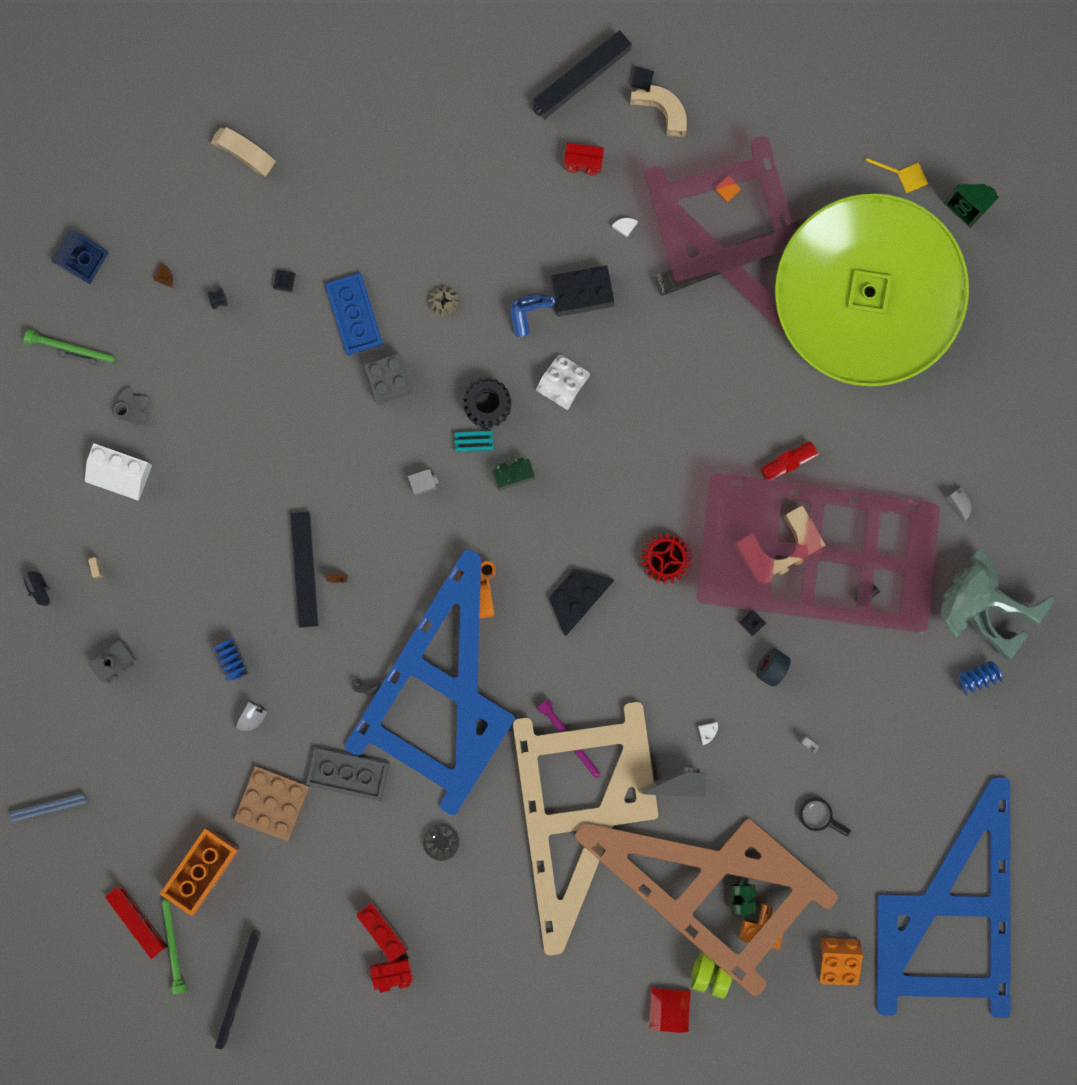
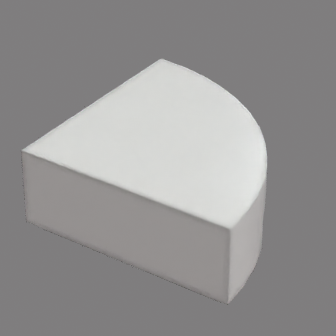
M623 218L616 221L612 228L627 238L638 221L632 218Z
M718 722L698 726L702 745L708 744L713 740L718 730Z

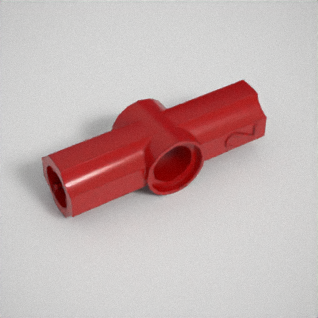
M809 441L794 450H788L779 455L774 461L763 465L760 468L761 474L768 483L784 473H790L799 468L801 464L818 456L817 449Z

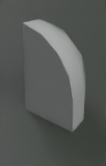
M960 487L947 496L946 499L963 522H965L972 511V504L969 496Z
M248 702L239 718L236 729L251 731L257 728L263 722L268 711L252 702Z

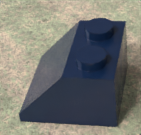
M69 229L50 262L80 280L91 284L109 252L81 233Z

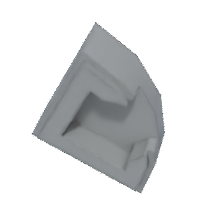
M803 736L800 744L811 752L816 753L819 746Z

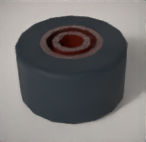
M775 648L770 649L761 659L757 667L756 677L771 687L777 686L786 676L790 668L791 659Z

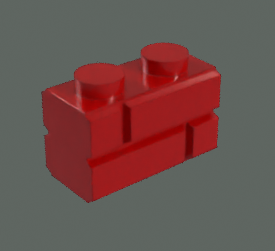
M567 142L564 169H567L570 173L585 171L587 175L595 176L597 173L601 174L604 147Z
M409 957L394 960L392 963L387 961L370 966L374 991L379 990L380 993L388 992L394 986H398L399 989L407 988L414 981Z

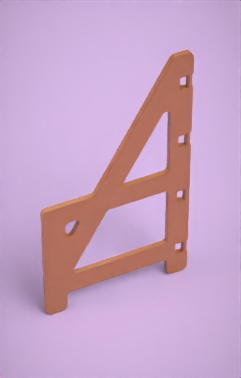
M747 819L719 851L591 824L582 825L575 834V839L584 848L590 851L602 864L642 897L645 902L752 996H758L766 987L765 979L755 971L756 966L808 903L815 901L823 909L828 910L838 900L836 892L751 819ZM596 844L605 850L602 856L593 849ZM752 847L760 853L761 858H748L745 856V851ZM635 854L699 868L701 873L680 898L674 900L628 860L627 855ZM726 874L790 887L792 890L790 895L740 954H735L693 917V912ZM642 884L652 891L649 896L639 889ZM689 925L698 932L695 938L685 930ZM736 966L745 973L742 979L732 971Z

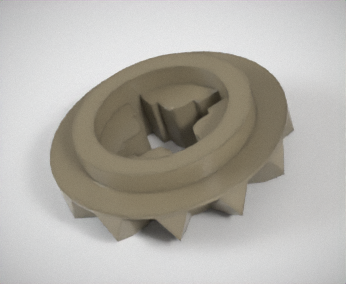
M446 286L437 287L431 292L428 299L432 312L442 317L453 314L459 305L456 292ZM443 294H445L446 300L452 301L445 303L444 309H442L441 302L436 301L441 300Z

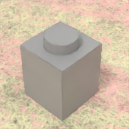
M430 469L408 476L415 496L437 489L435 484L439 482L436 473H431Z

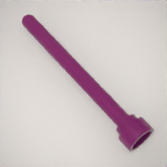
M546 699L536 707L540 714L543 713L544 716H548L559 732L568 731L553 712V704L549 699ZM582 749L573 750L593 777H599L600 772Z

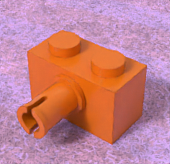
M761 904L759 920L756 922L743 919L739 935L741 941L749 943L772 916L773 906L768 905L767 907V905ZM783 935L772 948L780 950Z

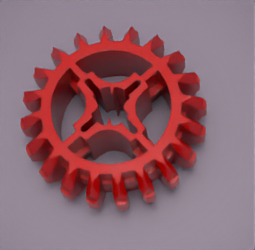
M668 532L665 534V538L659 533V540L654 536L651 537L653 544L646 541L645 544L649 549L642 548V551L647 554L640 556V559H646V562L641 563V566H648L644 570L645 574L649 571L652 572L649 579H652L654 575L657 576L656 583H659L660 578H663V584H667V579L669 578L670 583L673 584V577L680 581L681 576L679 573L686 576L687 572L683 569L691 568L686 562H691L692 558H686V555L692 552L691 550H684L689 545L687 543L683 546L680 544L683 538H680L678 542L675 541L676 534L672 536V539H669ZM669 543L664 552L653 550L659 544ZM674 546L680 551L682 561L673 556ZM668 550H670L668 555L671 562L667 561L664 567H662L664 559L661 558V555L665 556ZM650 556H653L660 562L658 571L652 566ZM668 565L679 566L676 572L663 574Z

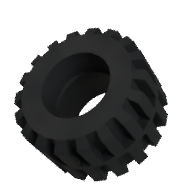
M486 377L485 380L481 378L478 379V382L471 383L470 388L466 389L463 404L465 413L476 426L480 425L481 428H493L495 425H501V422L507 419L511 409V396L508 388L506 389L503 383H499L497 379L491 380ZM485 393L494 394L499 400L498 408L491 413L479 411L476 401L480 395Z

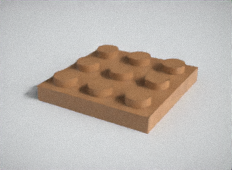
M255 766L234 821L288 842L310 786Z

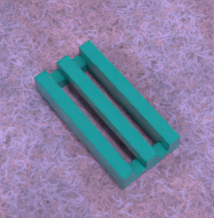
M493 431L455 433V452L494 451ZM489 436V439L459 440V437ZM489 443V446L459 448V444Z

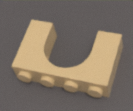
M803 505L783 516L795 538V548L788 558L775 560L768 557L761 549L753 533L734 544L756 584L761 582L764 585L773 580L772 575L778 573L780 576L789 571L788 566L792 564L798 566L805 562L804 557L809 554L814 557L823 552L821 548L825 546V543Z

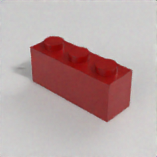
M374 901L356 914L357 918L391 963L408 950L409 947Z

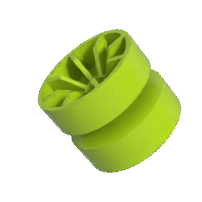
M702 951L700 952L692 970L691 989L704 993L709 983H711L710 995L724 999L730 988L732 977Z

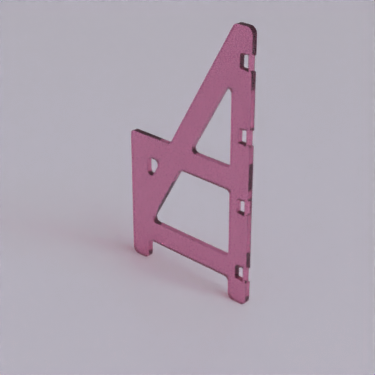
M766 136L752 139L750 148L753 157L750 160L672 182L666 180L661 166L648 168L644 175L674 280L680 282L719 271L786 337L777 313L775 298L743 267V264L774 254H780L782 258L785 248L795 234L769 139ZM768 157L772 169L766 170L763 159ZM757 178L761 183L774 234L723 248L679 205V200ZM783 214L788 225L784 227L781 226L779 216ZM686 243H690L698 250V256L688 257L685 248Z

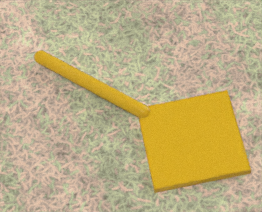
M865 159L866 162L898 174L906 194L928 185L919 163L899 171L872 159Z

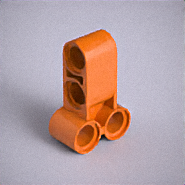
M489 561L481 563L480 619L495 617L489 579L495 575L496 568ZM484 565L492 567L493 571L490 575L482 573ZM461 570L459 571L460 578L463 575V571Z

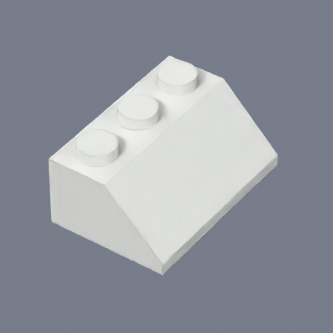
M93 443L86 463L85 482L139 501L152 465L143 460Z

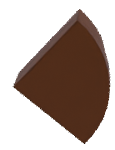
M160 263L153 280L172 288L173 275L165 264Z
M326 574V581L329 583L348 582V575Z

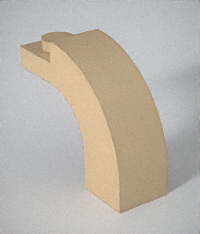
M654 85L650 86L649 92L645 90L631 92L630 105L653 106L664 114L667 122L666 136L685 137L687 130L686 113L680 100L673 93L665 88Z
M220 127L210 142L214 147L230 153L245 163L255 173L265 177L276 162L257 145L229 128L223 129Z

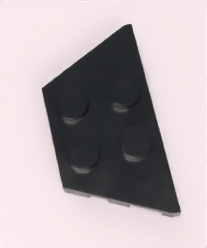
M573 569L551 594L549 600L565 636L569 634L614 582L612 578Z

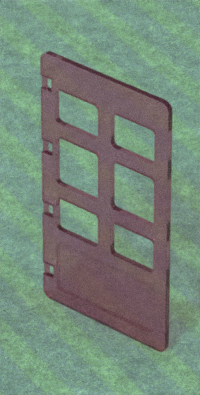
M715 473L711 476L709 483L696 598L703 604L917 633L924 632L928 627L940 509L938 505L928 502ZM733 480L742 481L743 488L732 487ZM791 488L802 490L801 496L791 495ZM849 497L860 498L859 504L849 503ZM783 498L810 503L805 545L780 542L777 539L781 500ZM826 504L866 511L863 550L861 553L823 548L821 546L824 508ZM907 505L917 506V512L907 511ZM882 512L909 517L906 555L904 559L877 554ZM776 555L800 558L804 561L800 600L798 602L771 598ZM820 561L858 566L860 568L855 610L816 605L814 603L817 570ZM876 569L901 572L903 574L898 616L873 613L871 611L874 573Z

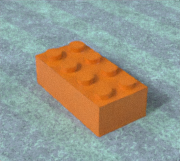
M210 827L205 828L160 895L190 916L195 915L240 851V848Z

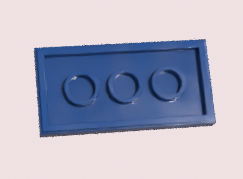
M361 272L325 283L346 355L349 356L383 345Z

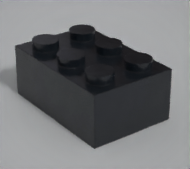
M608 265L551 275L558 317L614 307Z

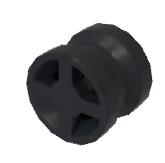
M219 288L215 292H208L213 310L219 306H228L223 288Z

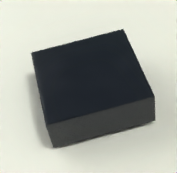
M636 67L631 86L650 91L654 71Z
M276 270L273 289L292 293L296 274Z

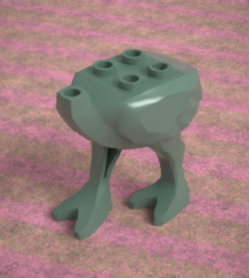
M977 549L969 559L973 565L968 569L966 568L962 573H958L952 581L954 583L952 588H949L943 595L945 600L942 603L941 618L945 622L948 631L955 638L960 635L961 631L966 629V621L974 626L977 634L990 641L1006 660H1010L1026 640L1029 632L1024 630L1019 634H1015L1010 639H1003L992 627L988 608L996 609L1003 614L1021 615L1036 626L1042 621L1055 598L1051 595L1031 607L1014 601L997 589L998 576L993 562L987 553Z

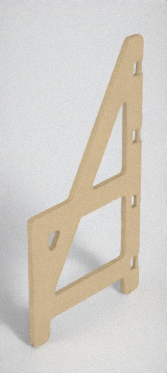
M639 702L627 703L624 706L625 722L622 724L537 736L534 734L531 719L520 718L513 722L543 946L547 955H557L564 951L599 863V859L583 847L563 899H557L548 837L551 834L578 831L584 824L612 829L614 825L658 818L656 795L639 793L640 788L654 782L643 705ZM527 740L528 752L522 753L520 741ZM614 744L623 745V750L599 807L549 815L545 813L537 760L539 755ZM629 787L635 788L636 801L632 803L624 801ZM535 800L536 812L530 813L528 801ZM596 844L593 849L602 856L604 849ZM543 860L545 871L538 873L537 861ZM545 921H552L553 932H546Z

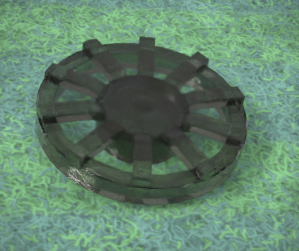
M447 824L432 826L427 830L423 839L425 852L432 859L438 861L452 858L458 851L460 844L458 833ZM439 827H445L443 834L440 833ZM435 828L437 830V836H435L431 832ZM450 829L453 833L447 837V830ZM428 834L432 836L434 840H426ZM455 836L456 842H451L449 839ZM426 843H434V846L428 849ZM449 844L456 845L454 851L448 846ZM436 848L437 850L434 856L430 853V851ZM445 849L450 851L452 854L446 857ZM440 850H442V858L437 857Z

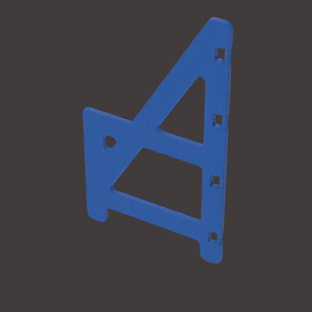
M469 549L465 550L458 559L345 744L348 752L359 756L364 752L367 745L372 743L444 788L446 795L440 803V808L449 815L457 814L515 720L513 714L478 693L481 557ZM458 569L464 572L459 582L453 579ZM457 603L460 605L458 677L453 678L424 660L423 654L451 608ZM429 620L433 624L426 633L421 629L426 621ZM397 671L401 676L395 684L390 680ZM410 676L416 677L457 703L455 769L448 768L381 725ZM479 718L488 723V727L482 735H478L476 732L477 719ZM364 722L370 725L365 735L359 732Z
M1007 778L990 779L923 895H878L877 1011L883 1016H892L897 1013V999L899 996L989 998L990 1014L993 1017H1009L1011 1013L1010 781ZM999 800H1005V812H999ZM988 830L990 833V894L988 896H951L950 889L982 834ZM999 861H1005V873L999 872ZM908 915L909 921L903 930H898V916ZM935 916L989 917L990 975L988 977L906 976L903 974V971ZM999 922H1005V934L999 933ZM999 983H1005V995L999 994Z

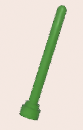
M28 328L24 335V343L26 344L40 343L110 363L115 361L113 355L40 336L36 330Z
M164 899L162 901V909L174 981L171 986V994L174 995L187 992L186 983L184 984V980H181L169 900Z

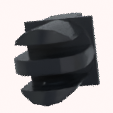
M34 571L27 572L23 579L29 592L28 596L34 597L38 605L48 606L50 598L46 591L50 590V588L47 587L42 574Z

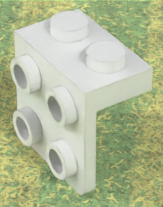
M558 355L542 376L536 391L568 410L577 393L589 378L590 373L563 355Z

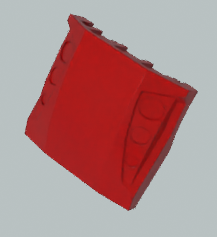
M651 987L649 1029L674 1033L689 1032L691 991Z

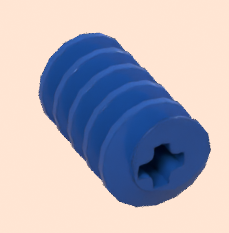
M235 638L223 641L213 649L214 652H220L216 659H223L219 666H226L222 673H229L225 677L226 681H233L249 674V672L243 673V670L247 668L246 665L240 666L244 659H237L241 652L234 651L238 644H231Z
M989 661L988 665L985 663L981 664V668L975 666L973 670L967 669L966 673L964 671L960 672L958 681L965 696H968V689L975 693V687L981 691L982 684L989 688L990 681L993 685H997L996 679L1002 682V675L995 662Z

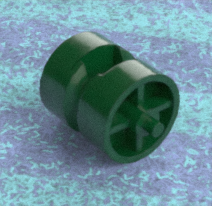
M741 879L739 884L730 885V896L734 899L731 901V913L742 915V919H746L748 914L757 913L756 901L753 900L756 896V885L745 883V879Z

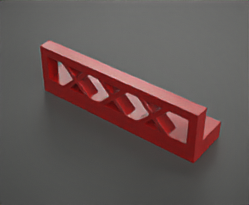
M122 884L115 887L112 892L105 896V899L150 959H153L168 947Z

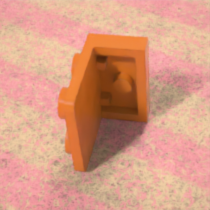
M821 938L822 963L819 977L820 983L858 985L863 959L860 940Z

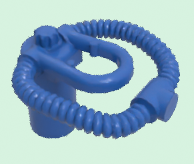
M530 294L513 301L512 306H510V313L515 336L521 337L530 333L526 312L543 307H552L556 303L555 297Z

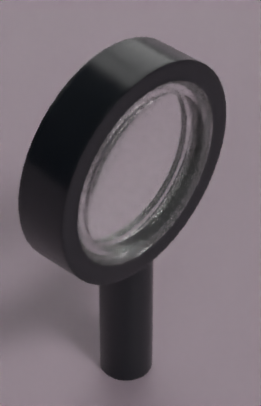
M810 798L800 806L799 819L807 829L821 831L829 826L846 837L851 832L850 829L832 820V809L825 800Z

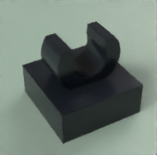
M751 610L739 624L753 637L766 622L754 610Z

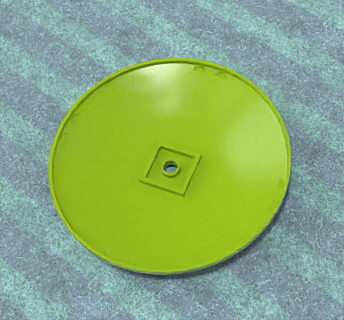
M885 194L850 196L837 200L814 213L798 228L785 248L779 263L775 285V300L779 320L786 337L797 353L813 368L832 379L847 384L868 387L890 385L907 380L934 364L948 350L960 331L965 318L969 297L967 267L959 245L951 232L937 217L925 208L909 200ZM872 287L875 290V295L867 297L864 293L865 288Z

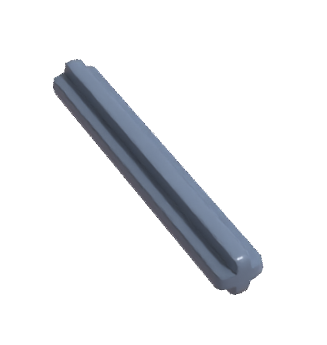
M85 793L11 811L10 818L14 822L85 804L87 798Z

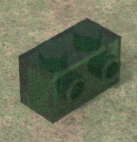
M524 457L513 460V464L506 465V463L495 466L496 469L492 471L499 491L535 480L529 459L525 460Z

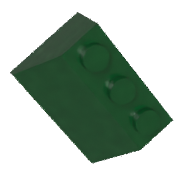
M958 184L943 203L971 228L996 202L999 196L994 188L988 187L986 184Z

